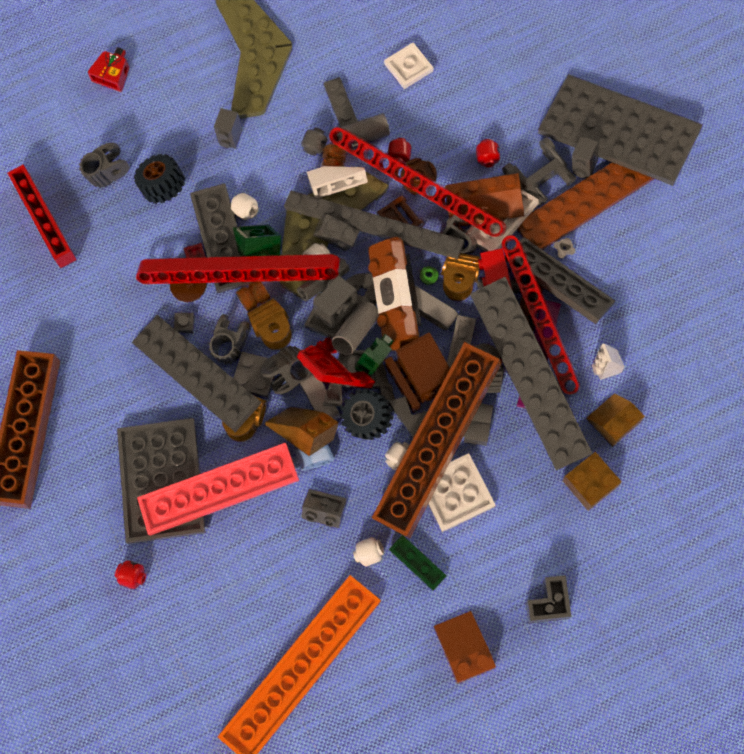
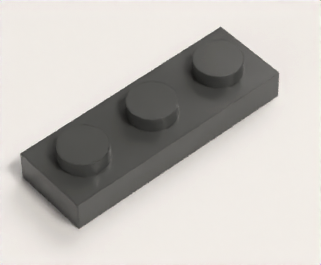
M340 77L324 82L325 91L340 128L356 122L357 118Z

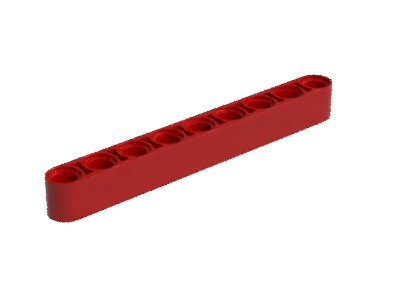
M506 236L502 241V248L560 387L566 394H576L580 389L579 380L523 246L515 236ZM515 240L516 247L509 250L507 248L508 242ZM517 258H523L524 260L521 267H515L514 262ZM530 275V283L523 285V276ZM533 292L538 294L536 302L529 301V295ZM539 310H544L546 313L543 320L536 318V313ZM548 327L553 329V335L550 338H546L543 334L544 330ZM554 345H558L561 349L560 353L556 356L551 353V348ZM561 363L568 365L566 373L562 374L559 372L558 366ZM570 380L574 381L576 385L575 389L571 392L566 389V383Z

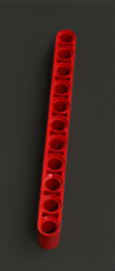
M338 127L330 131L329 138L331 142L488 235L500 237L505 234L506 224L492 214L350 131ZM339 132H342L343 138L341 141H338L337 135ZM354 141L358 142V148L356 150H353L352 144ZM370 150L374 152L372 159H369L367 155ZM385 159L389 160V166L387 168L383 167V161ZM400 168H404L405 174L400 178L398 171ZM416 177H419L421 182L420 185L416 187L414 185V179ZM432 186L436 188L434 196H431L429 193ZM448 195L452 197L450 205L445 203V198ZM464 204L468 206V212L465 215L461 213V207ZM480 213L484 216L482 224H479L476 219ZM495 223H498L501 228L497 234L492 230Z
M333 254L144 259L139 264L136 279L142 284L335 279L339 274L340 259Z

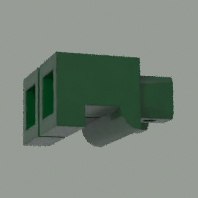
M386 334L381 339L376 338L354 367L360 372L364 371L371 377L392 350L390 346L394 341Z

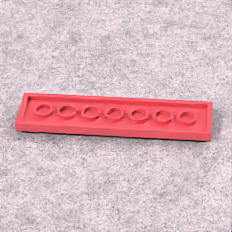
M283 443L137 497L147 533L151 536L299 481L288 445Z

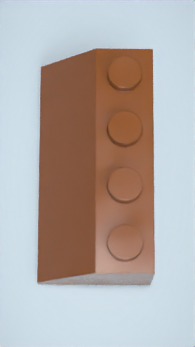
M519 173L445 185V188L500 220L525 216ZM450 195L446 196L447 205L452 203ZM466 204L461 207V213L465 215L468 212ZM448 211L450 218L454 214ZM480 213L476 219L478 223H483L484 216ZM465 221L464 223H463V222H460V223L458 224V226L471 225L470 223H468V222H466V221Z

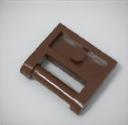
M404 196L398 197L377 211L379 216L409 224L397 209V207H401L413 222L411 225L421 228L425 225V222L419 219L406 203L407 200Z

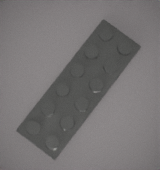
M225 183L190 193L207 257H242L238 252L233 227H237L234 213L231 210V203ZM218 282L214 284L217 293L253 284V282Z
M525 237L520 240L536 280L541 287L548 290L594 324H597L613 306L615 300ZM523 258L515 260V267L523 265Z

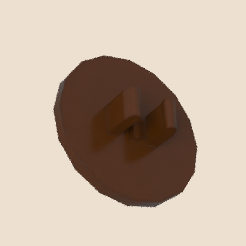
M206 283L170 284L173 296L185 303L200 299L207 287Z

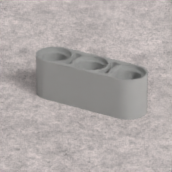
M415 286L420 316L439 328L448 330L458 313L450 306Z
M311 373L309 378L300 382L314 411L324 412L335 420L340 418L336 406L323 405L327 390L322 381L317 380Z

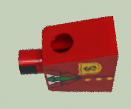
M117 47L114 54L106 51L102 52L87 72L91 81L122 92L129 71V65L124 58L126 51Z

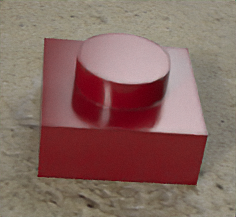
M201 243L183 248L186 258H205Z

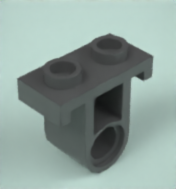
M456 215L451 216L446 222L447 226L440 233L462 240L467 239L469 245L466 249L463 247L461 253H473L477 248V240L458 226L460 222H465L463 219Z

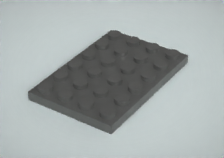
M189 418L117 428L126 543L131 544L206 533L203 516L150 536L147 533L137 497L200 474L195 419Z

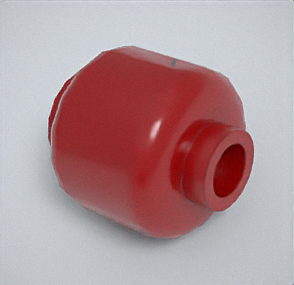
M396 138V140H392L389 143L387 154L405 164L410 160L411 144L404 138Z
M491 139L482 140L476 147L477 162L487 168L497 164L500 160L499 145Z
M131 560L120 563L115 571V578H117L118 584L130 589H136L139 585H143L147 576L143 565Z

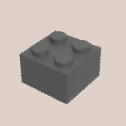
M338 275L335 279H331L328 282L326 289L322 293L320 292L315 296L313 300L315 316L333 330L357 304L356 289Z

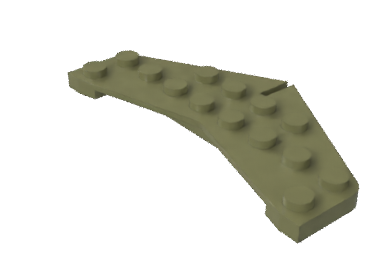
M216 0L217 8L222 14L241 52L231 110L238 112L240 119L263 115L269 106L293 50L292 42L254 0Z
M366 172L367 183L320 199L363 210L374 200L377 201L389 189V185ZM313 192L308 194L309 196L315 197ZM286 210L281 255H303V252L314 243L323 244L327 248L328 242L313 235L319 219ZM308 280L279 281L283 288L301 298L297 288Z

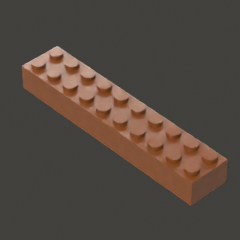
M466 342L463 343L378 504L372 519L411 538L501 366L499 358Z

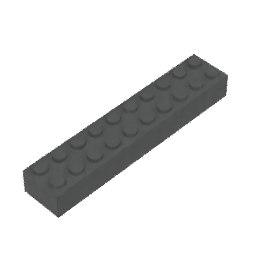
M506 277L471 293L470 296L555 470L557 471L592 454Z

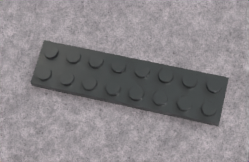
M158 315L132 341L139 350L234 432L242 426L261 404L254 395Z

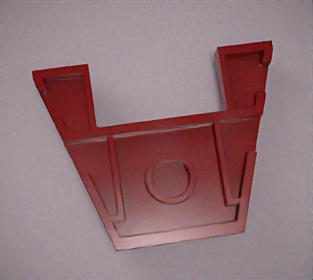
M330 337L325 338L323 342H317L315 346L311 345L299 351L297 355L303 366L319 381L372 388L375 383L364 371L350 373L332 355L337 353V350L333 347Z

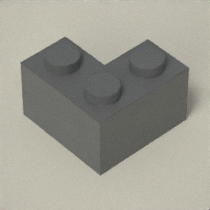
M566 575L545 577L543 580L545 598L527 600L525 603L528 624L567 620L572 617Z

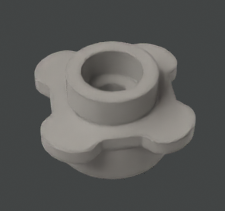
M569 238L554 243V248L557 249L559 258L575 253V248H573Z

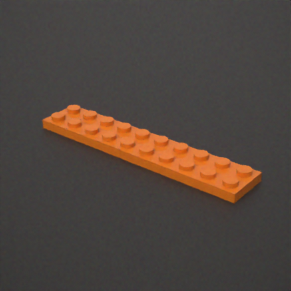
M349 575L222 730L218 738L236 754H259L380 604L381 600Z

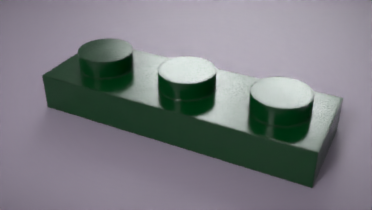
M403 535L389 549L399 561L432 591L447 577Z

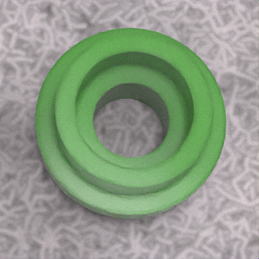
M431 266L424 267L420 271V280L427 285L434 284L438 280V271ZM426 273H432V276L427 277Z

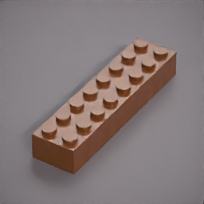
M21 350L16 352L0 427V506L31 509L60 366V360L55 354Z

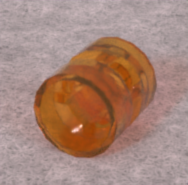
M334 144L326 145L323 149L321 167H345L344 162L346 161L347 151Z
M261 281L251 282L248 288L244 286L236 291L237 297L247 312L257 308L258 303L263 304L271 299Z

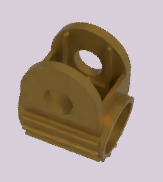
M460 253L458 259L446 257L441 275L444 276L443 291L449 299L463 301L470 296L474 282L478 283V259L480 257Z
M274 298L247 313L256 337L260 336L268 348L280 350L290 343L292 333L288 322L289 316Z
M256 397L261 404L236 432L222 421L225 431L232 440L244 442L253 437L257 428L263 422L267 406L266 400Z

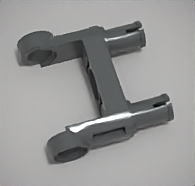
M548 137L542 139L539 145L543 150L542 153L550 162L537 172L526 178L516 165L513 166L511 163H508L502 168L505 175L519 173L521 189L539 200L538 206H541L542 203L544 204L548 200V197L538 187L553 176L559 175L567 186L577 179L567 168V163L556 152L553 142Z

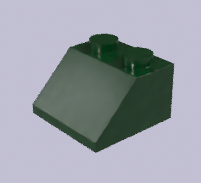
M270 225L233 227L238 252L242 257L280 256L281 235Z

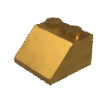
M614 393L586 419L613 447L640 424L645 416L632 402Z

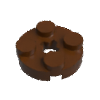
M414 158L405 163L436 182L437 171L430 161ZM404 168L401 171L400 177H403L405 174ZM415 178L414 185L416 187L419 186L421 180ZM403 185V187H404L407 191H409L410 194H412V195H417V194H419V193L413 191L412 189L408 188L407 186Z

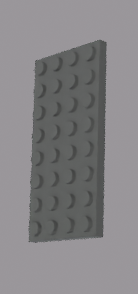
M568 74L542 121L538 134L574 148L580 136L597 141L598 157L673 186L703 124Z

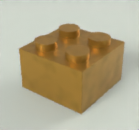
M596 452L565 475L562 480L588 511L621 484V480Z

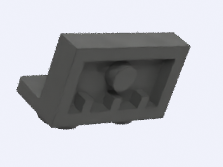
M309 489L302 506L301 518L310 522L321 523L328 527L339 528L347 498Z

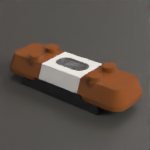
M391 237L369 247L370 264L368 269L372 273L379 314L377 324L381 327L382 337L386 334L394 341L390 348L392 351H396L418 339V327L422 325L410 254L405 253L404 243L401 238Z

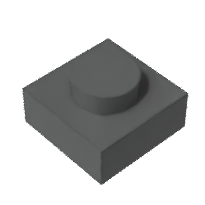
M175 313L174 329L178 333H194V313Z

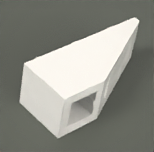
M606 344L601 345L592 364L595 375L599 376L600 380L622 373L625 367L618 350Z

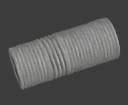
M383 113L341 127L367 142L390 135L389 125ZM339 132L337 135L338 141H341L343 138L342 132ZM354 141V142H353V144H352V147H353V148H354L355 146H358V142H357V141ZM336 145L339 152L344 151V149Z
M361 301L332 338V345L335 350L343 355H351L379 317L378 309L375 305L367 301Z

